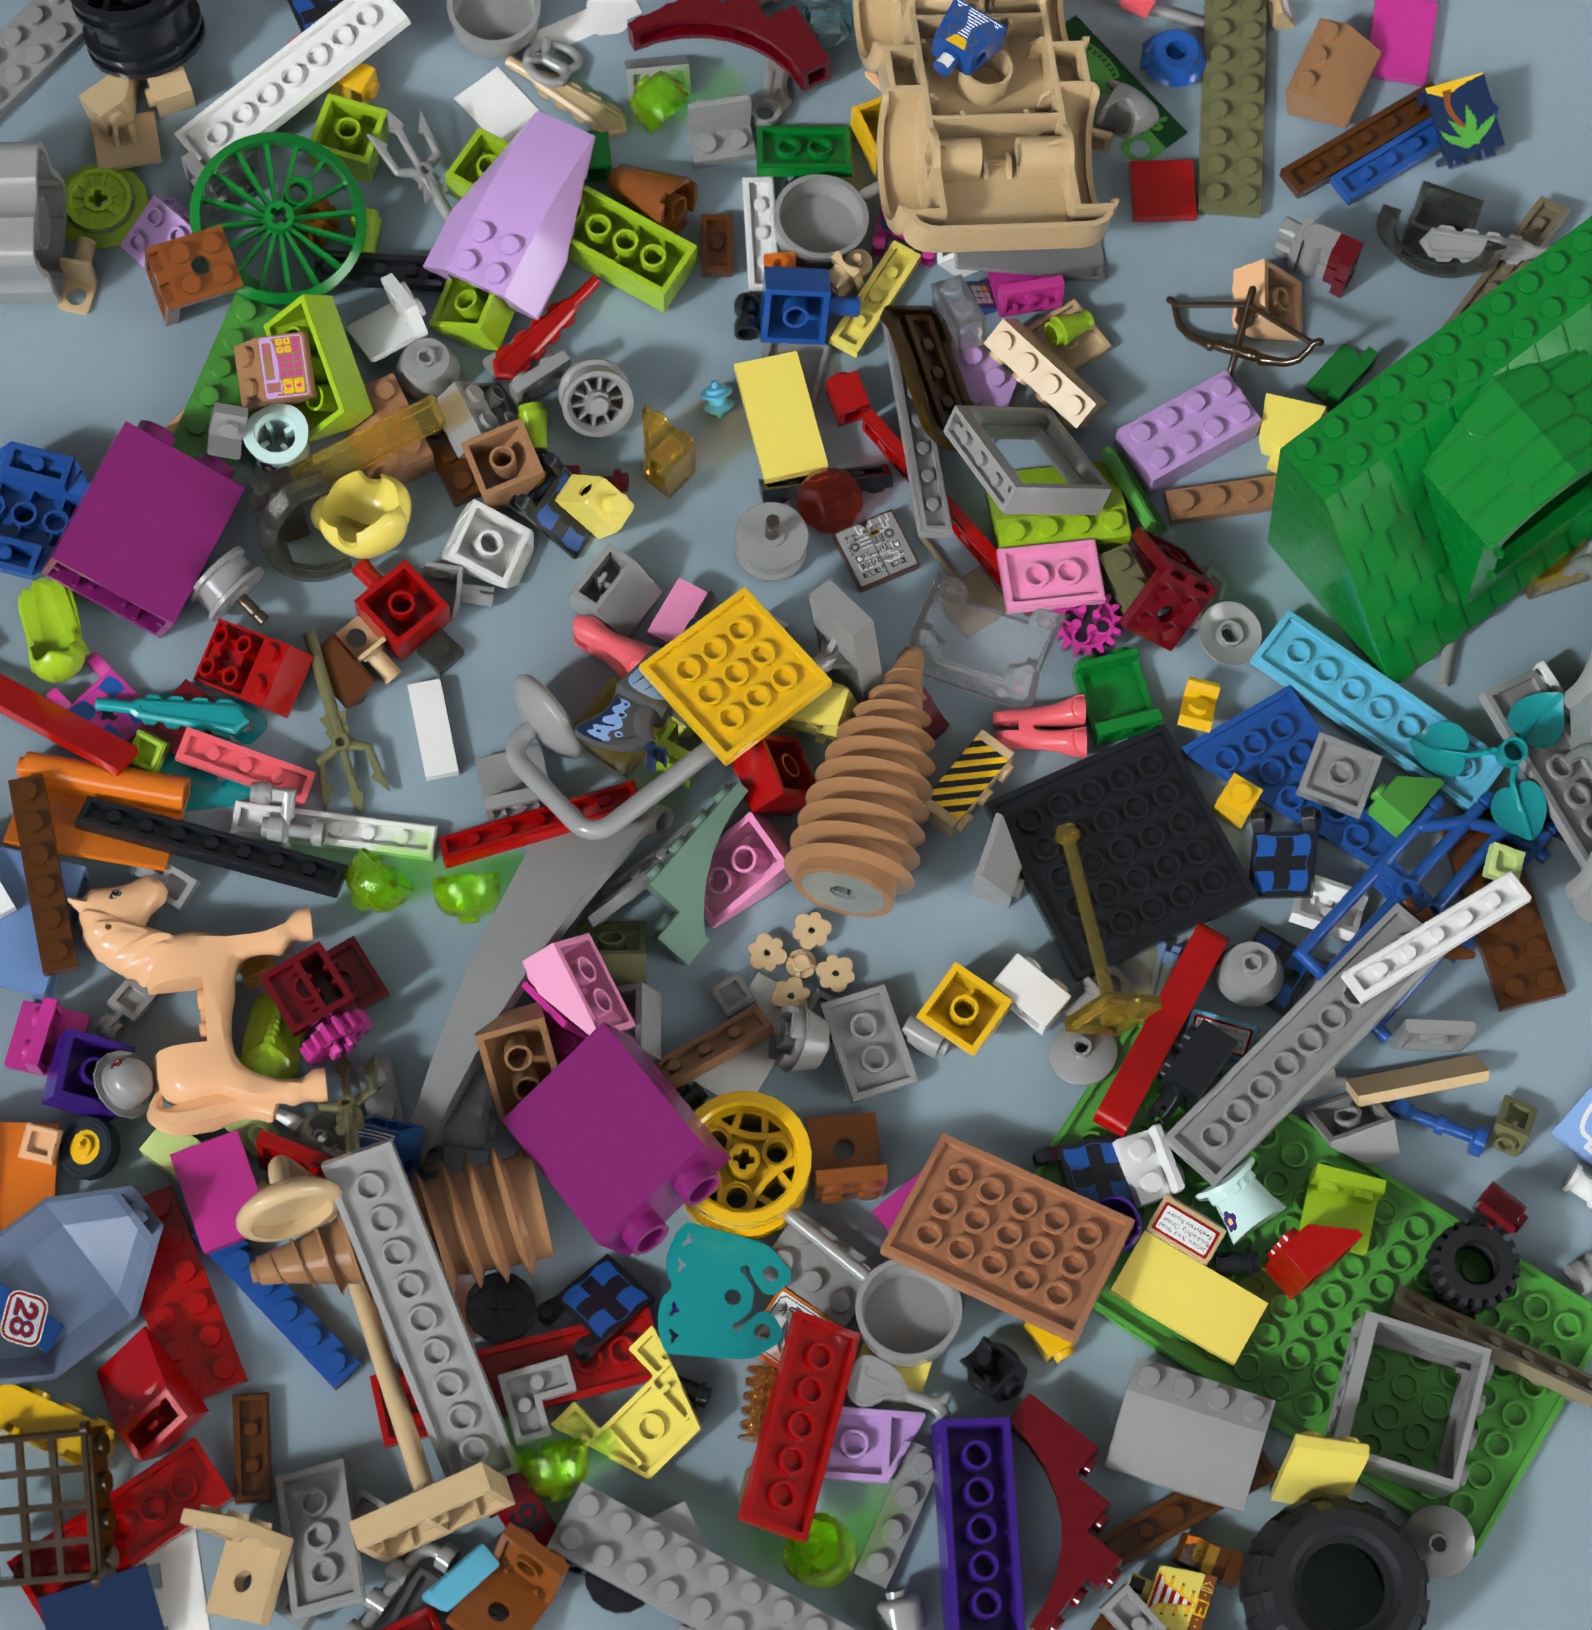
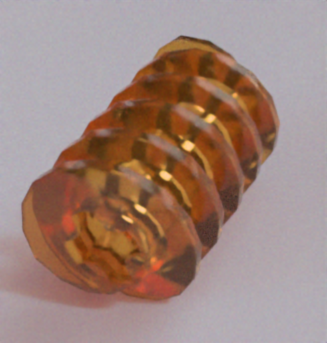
M750 1365L747 1366V1371L754 1376L746 1378L745 1385L752 1390L743 1393V1399L750 1403V1405H745L741 1409V1414L750 1419L740 1421L739 1428L747 1433L739 1435L738 1440L757 1443L777 1368Z

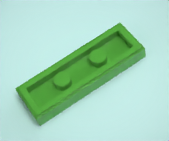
M1107 446L1100 451L1101 457L1144 529L1157 536L1168 531L1166 524L1121 450Z

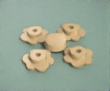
M813 912L810 916L803 913L796 917V928H794L792 935L795 939L800 940V945L803 949L794 950L788 957L785 950L782 949V940L779 938L772 940V937L766 933L758 935L756 943H751L748 946L752 968L757 970L764 968L767 972H772L776 969V965H782L786 961V968L790 975L793 976L787 982L781 980L776 983V991L771 995V1003L775 1007L781 1009L786 1005L795 1007L804 1005L808 1007L806 999L810 997V990L803 987L801 979L810 977L815 970L817 976L821 978L820 986L824 989L831 988L834 993L838 994L843 993L847 988V984H851L855 979L854 973L851 972L853 963L849 958L842 957L838 959L836 955H829L826 962H820L817 965L815 956L808 951L816 945L824 946L827 942L826 936L832 930L831 923L822 919L821 914L818 912ZM768 952L770 955L765 956L764 953ZM792 995L794 998L789 999L788 996Z

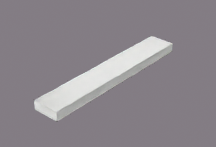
M236 800L230 834L251 839L267 840V837H261L263 817H270V814L281 815L282 806L258 805L253 802ZM295 808V816L292 818L291 823L312 825L316 819L326 820V837L322 848L432 862L434 860L438 826ZM290 837L292 844L313 846L310 839Z
M1509 871L1342 972L1341 978L1360 1004H1363L1530 902L1532 896L1514 873Z

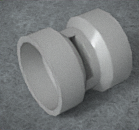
M1591 1250L1585 1254L1584 1259L1581 1261L1573 1260L1564 1267L1570 1284L1582 1296L1592 1291Z

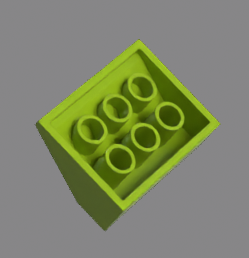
M1104 461L1092 462L1112 488L1099 515L1003 514L985 490L996 550L1000 548L1095 539L1099 555L1129 543L1131 530L1126 504L1121 489ZM1054 466L1015 470L1024 483L1067 484Z

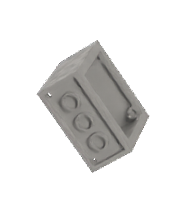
M1366 1310L1352 1325L1324 1437L1338 1439L1339 1437L1350 1436L1373 1344L1455 1369V1373H1458V1378L1436 1468H1431L1430 1472L1369 1453V1459L1361 1472L1436 1497L1445 1498L1459 1489V1485L1464 1486L1468 1477L1469 1465L1465 1464L1467 1452L1473 1451L1478 1436V1431L1474 1430L1473 1427L1476 1416L1480 1417L1486 1403V1396L1482 1395L1484 1381H1490L1494 1370L1495 1362L1490 1360L1492 1349Z

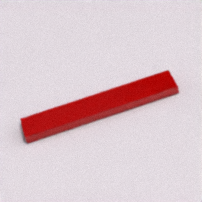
M0 673L1 714L117 777L138 756V747Z
M631 780L568 800L585 817L595 820L607 816L638 791L635 781ZM543 806L439 837L443 862L446 869L570 833L571 831L547 806Z

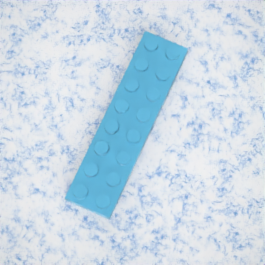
M1289 609L1249 662L1283 687L1290 685L1299 698L1413 777L1440 778L1444 784L1437 793L1465 813L1475 802H1478V798L1483 793L1488 791L1504 769L1496 761L1495 755L1465 758V768L1458 776L1444 778L1428 772L1416 759L1410 740L1414 735L1432 724L1452 721ZM1466 732L1469 737V746L1466 752L1490 749V747Z

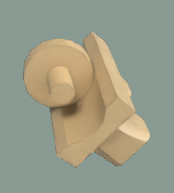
M854 249L846 255L844 261L842 254L837 250L831 256L833 267L829 270L831 294L848 297L854 291L858 295L865 285L863 276L867 275L872 269V258L864 249Z

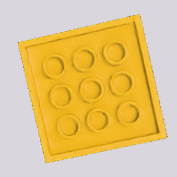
M746 587L732 595L639 665V671L726 767L832 687V680Z

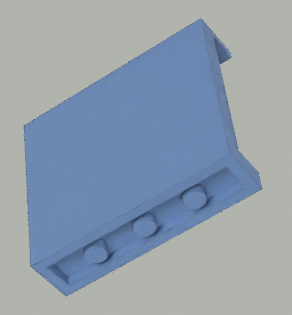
M0 846V881L17 909L0 919V988L32 995L36 1002L42 1003L43 997L52 998L60 974L45 977L42 971L21 851ZM60 861L66 897L81 899L86 894L91 879L87 868ZM68 903L74 932L79 913Z

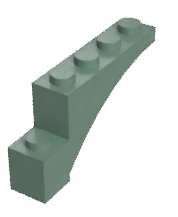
M733 782L729 785L726 783L722 784L713 794L712 799L714 803L706 811L702 808L692 818L690 824L693 827L685 836L682 834L678 835L668 846L667 849L670 851V854L663 862L657 860L645 873L648 879L644 882L643 886L672 911L670 915L665 913L655 923L653 928L656 932L652 935L651 939L680 965H689L710 940L705 935L704 899L707 876L721 833L734 809L748 792L740 782Z

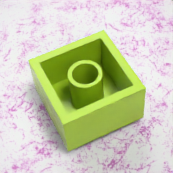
M328 93L310 139L334 153L347 166L355 179L371 183L381 155L366 134L387 143L390 135L387 110ZM309 155L310 165L316 167L320 161ZM324 166L322 168L323 170L332 172L327 166Z

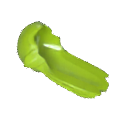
M46 578L38 579V581L32 582L29 590L22 589L21 594L18 596V608L27 639L30 668L32 673H35L42 680L51 683H62L71 680L80 672L85 656L89 655L90 651L82 639L81 622L72 590L54 580L50 582Z
M268 992L266 994L260 993L253 1003L244 1035L242 1054L238 1060L248 1069L264 1076L279 1079H296L298 1061L301 1054L299 1048L302 1047L306 1031L294 1037Z

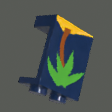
M1484 72L1425 88L1416 95L1419 108L1424 106L1429 108L1443 157L1435 162L1437 168L1448 165L1449 170L1466 165L1467 159L1477 157L1478 161L1490 159L1496 156V150L1505 145Z

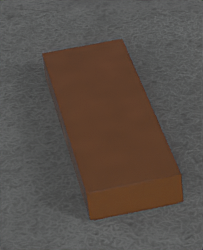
M269 1392L232 1395L235 1504L273 1503Z

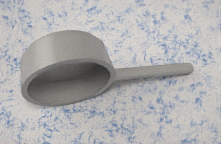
M447 0V12L456 38L465 49L477 56L501 59L507 58L510 54L515 55L524 50L537 33L541 0Z
M826 174L806 175L789 183L780 192L774 205V231L780 250L782 252H795L796 265L802 268L830 270L833 267L831 256L837 250L842 254L845 261L847 254L854 249H859L867 232L869 212L866 201L879 195L878 180L859 191L843 179Z
M791 1209L784 1215L787 1223L862 1282L855 1301L856 1320L864 1342L877 1357L896 1366L915 1367L935 1360L948 1348L962 1320V1299L958 1290L892 1259L870 1271L795 1210Z

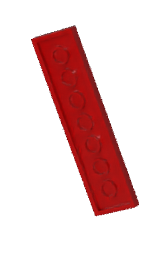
M648 1307L604 1343L587 1363L581 1362L575 1355V1342L589 1334L580 1324L478 1349L476 1352L502 1418L506 1419L509 1416L497 1375L561 1356H568L577 1392L544 1401V1409L646 1384L652 1378V1374L628 1348L654 1324L650 1307ZM400 1368L398 1372L420 1440L430 1438L404 1372ZM377 1375L369 1376L385 1448L398 1446V1440Z

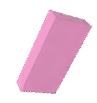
M678 578L647 630V636L667 645L683 633L686 625L692 618H696L708 597V592Z

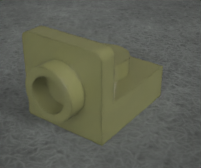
M1505 1094L1500 1103L1494 1126L1489 1133L1486 1145L1511 1156L1518 1157L1530 1136L1538 1108Z

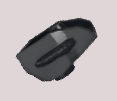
M983 1336L976 1348L959 1361L967 1369V1379L970 1385L996 1403L1017 1397L1024 1389V1382L1028 1372L1027 1368L1021 1362L1017 1353L1008 1345L992 1342Z

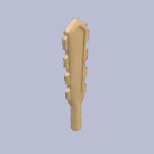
M511 54L507 57L505 61L507 67L532 81L541 97L546 100H554L556 107L563 112L570 111L572 117L581 124L587 123L591 126V130L599 132L608 131L609 139L627 134L626 115L621 112V108L612 103L605 104L601 102V97L592 92H583L581 86L574 82L552 88L541 85L526 73L522 60ZM539 71L541 74L551 78L560 76L555 72Z

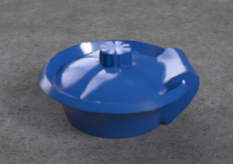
M1179 29L1162 31L1142 43L1140 70L1146 71L1153 80L1169 87L1187 86L1197 81L1205 71L1207 64L1205 49L1194 36L1186 31Z

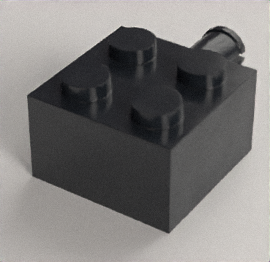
M1203 1019L1198 1027L1191 1024L1175 1050L1179 1055L1172 1052L1156 1077L1161 1081L1156 1090L1161 1095L1146 1113L1148 1118L1154 1121L1162 1110L1163 1113L1156 1124L1160 1123L1162 1127H1165L1178 1106L1188 1113L1205 1095L1239 1042L1206 1019Z

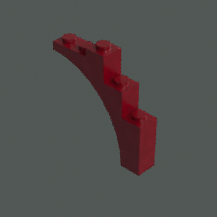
M677 0L673 3H667L649 14L638 16L633 21L627 23L629 43L634 51L656 43L677 39L707 38L731 42L752 49L773 60L790 74L803 92L831 79V60L796 6L786 10H779L767 18L756 0H728L724 3H721L720 0Z
M1029 1393L1010 1416L1011 1431L1029 1448L1045 1471L1056 1497L1061 1520L1062 1546L1053 1585L1045 1604L1030 1625V1630H1060L1066 1622L1062 1616L1069 1607L1072 1606L1076 1609L1089 1593L1085 1589L1087 1585L1097 1593H1100L1104 1587L1110 1590L1123 1574L1119 1570L1122 1566V1559L1091 1534L1093 1530L1099 1533L1111 1518L1108 1514L1110 1502L1080 1479L1081 1475L1087 1478L1098 1465L1099 1460L1096 1458L1098 1446Z

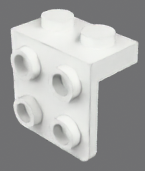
M392 273L381 278L390 304L347 326L348 334L370 362L384 359L411 342L428 335L422 316L426 315L422 303L417 297L413 299L408 285L404 281L399 283Z

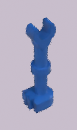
M1403 1099L1390 1101L1387 1109L1389 1114L1395 1119L1413 1121L1434 1129L1433 1133L1441 1136L1442 1133L1469 1142L1467 1147L1468 1154L1478 1158L1485 1147L1490 1128L1478 1125L1473 1130L1449 1121L1448 1116L1441 1113L1439 1116L1417 1109L1414 1105Z

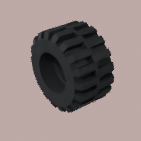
M1471 1219L1468 1223L1462 1220L1444 1230L1431 1244L1432 1247L1425 1256L1428 1262L1423 1266L1424 1273L1429 1274V1278L1425 1281L1427 1287H1434L1436 1290L1433 1297L1437 1301L1442 1297L1446 1301L1444 1306L1450 1309L1457 1307L1458 1312L1464 1315L1469 1311H1472V1315L1480 1314L1484 1310L1489 1311L1497 1306L1514 1290L1517 1285L1515 1279L1520 1276L1521 1268L1516 1267V1264L1521 1261L1519 1253L1513 1254L1512 1249L1516 1246L1511 1239L1507 1242L1503 1238L1506 1234L1503 1229L1500 1228L1497 1232L1490 1230L1485 1226L1488 1221L1480 1225L1479 1219ZM1458 1250H1472L1484 1258L1489 1268V1279L1486 1284L1474 1285L1461 1278L1454 1263L1455 1254Z

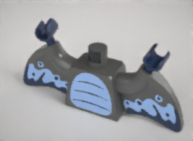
M692 618L686 625L684 631L692 625H694L699 620L696 618ZM658 646L617 683L613 700L609 706L597 716L579 724L575 730V735L579 739L604 749L632 753L647 750V768L651 772H656V761L661 762L667 768L668 758L667 749L661 745H656L657 739L653 734V726L661 728L673 716L684 725L689 726L639 671V665L660 650Z

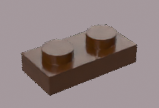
M701 214V277H733V214Z

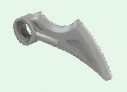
M767 57L762 96L756 98L751 104V124L755 128L756 126H778L781 116L793 103L787 89V81L790 74ZM767 108L774 115L769 119H763L757 115V111Z

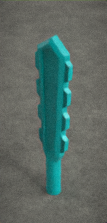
M148 694L145 698H138L133 701L97 697L95 701V710L131 714L135 718L141 719L145 725L155 726L157 723H164L166 728L178 730L181 726L190 727L201 732L211 731L213 736L227 738L230 735L236 736L251 723L241 705L235 704L233 700L219 699L216 703H211L207 698L194 697L191 701H185L180 696H170L167 700H164L159 695Z

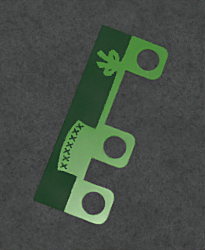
M1077 15L1065 22L1069 41H1081L1083 36H1090L1086 49V58L1090 80L1099 87V97L1105 92L1110 96L1113 89L1108 85V81L1113 79L1138 89L1158 108L1159 119L1151 128L1134 138L1126 139L1122 142L1121 150L1131 161L1151 160L1188 133ZM1136 140L1147 142L1150 147L1149 154L1142 158L1135 157L1130 152L1131 143Z

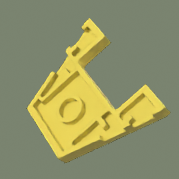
M651 1326L628 1348L649 1370L652 1378L612 1418L600 1427L578 1402L574 1401L551 1423L558 1431L566 1433L582 1444L608 1456L611 1460L648 1480L652 1479L702 1430V1426L669 1354H667L662 1346L658 1330L654 1326Z

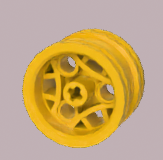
M735 1091L721 1094L705 1102L695 1111V1114L714 1137L725 1141L726 1146L724 1149L731 1156V1159L717 1171L721 1177V1182L717 1189L707 1199L696 1205L688 1206L684 1203L685 1210L698 1225L752 1240L765 1239L781 1231L788 1224L784 1219V1215L791 1209L796 1212L800 1210L809 1185L812 1150L808 1134L801 1120L788 1106L774 1097L759 1092ZM742 1125L761 1128V1133L747 1132L740 1128ZM776 1148L781 1149L786 1154V1158L777 1163L772 1162L767 1157V1153ZM741 1165H747L746 1169H740ZM794 1172L792 1181H790L787 1175ZM777 1183L784 1193L773 1201L764 1195ZM733 1194H740L745 1197L747 1202L741 1208H733L728 1204L727 1199Z

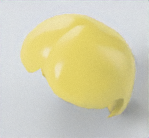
M355 471L342 476L333 485L328 495L320 497L313 504L310 513L313 525L322 532L324 538L333 547L357 559L378 557L394 549L400 544L406 534L411 516V498L407 488L392 476L380 474L381 479H372L365 476L362 471Z

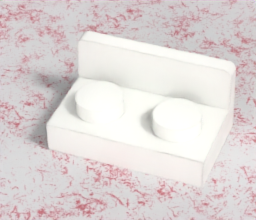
M1160 1123L1152 1125L1146 1131L1116 1139L1112 1143L1137 1208L1162 1201L1166 1193L1175 1197L1185 1189L1184 1172L1181 1166L1176 1164L1172 1149L1163 1142V1137L1167 1132L1163 1131Z

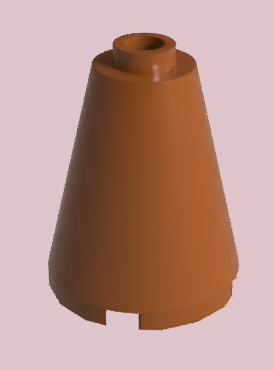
M625 164L612 169L608 175V190L627 208L677 235L688 223V221L683 220L688 210L694 212L698 197L697 184L687 176Z

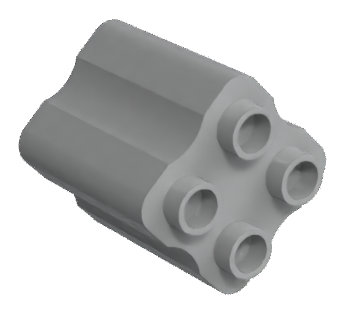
M0 142V304L61 303L63 300L65 278L59 264V259L64 257V241L67 228V191L60 173L52 168L49 155L42 142Z

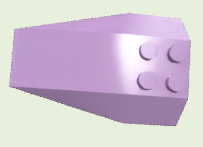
M537 110L451 210L423 268L450 281H453L454 277L498 296L507 302L509 308L538 321L567 265L569 246L574 235L575 220L582 200V189L587 178L596 139L595 136Z

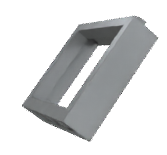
M955 405L943 430L944 434L1003 514L1099 515L1112 490L1050 408ZM991 439L1035 440L1067 484L1024 483Z

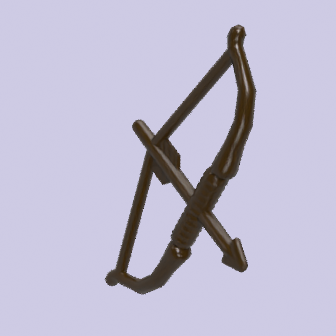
M1255 286L1249 287L1245 302H1177L1172 296L1166 298L1167 303L1172 306L1176 328L1187 340L1200 345L1207 351L1215 350L1231 355L1227 372L1232 379L1238 358L1256 362L1258 366L1288 367L1301 363L1316 346L1324 345L1323 339L1316 338L1312 340L1254 305ZM1179 308H1238L1234 320L1239 326L1235 343L1221 339L1215 340L1190 331L1182 322ZM1257 313L1308 345L1296 356L1281 358L1261 353L1259 350L1243 346L1242 343L1246 328L1253 326Z

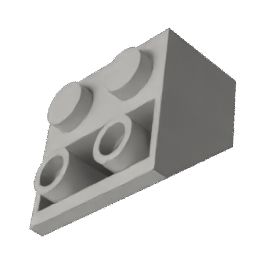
M454 381L431 404L458 458H466L461 442L517 420L506 399L505 392L498 384Z
M610 543L606 545L569 592L570 608L578 614L594 616L604 622L613 632L628 638L663 595V591L634 559Z

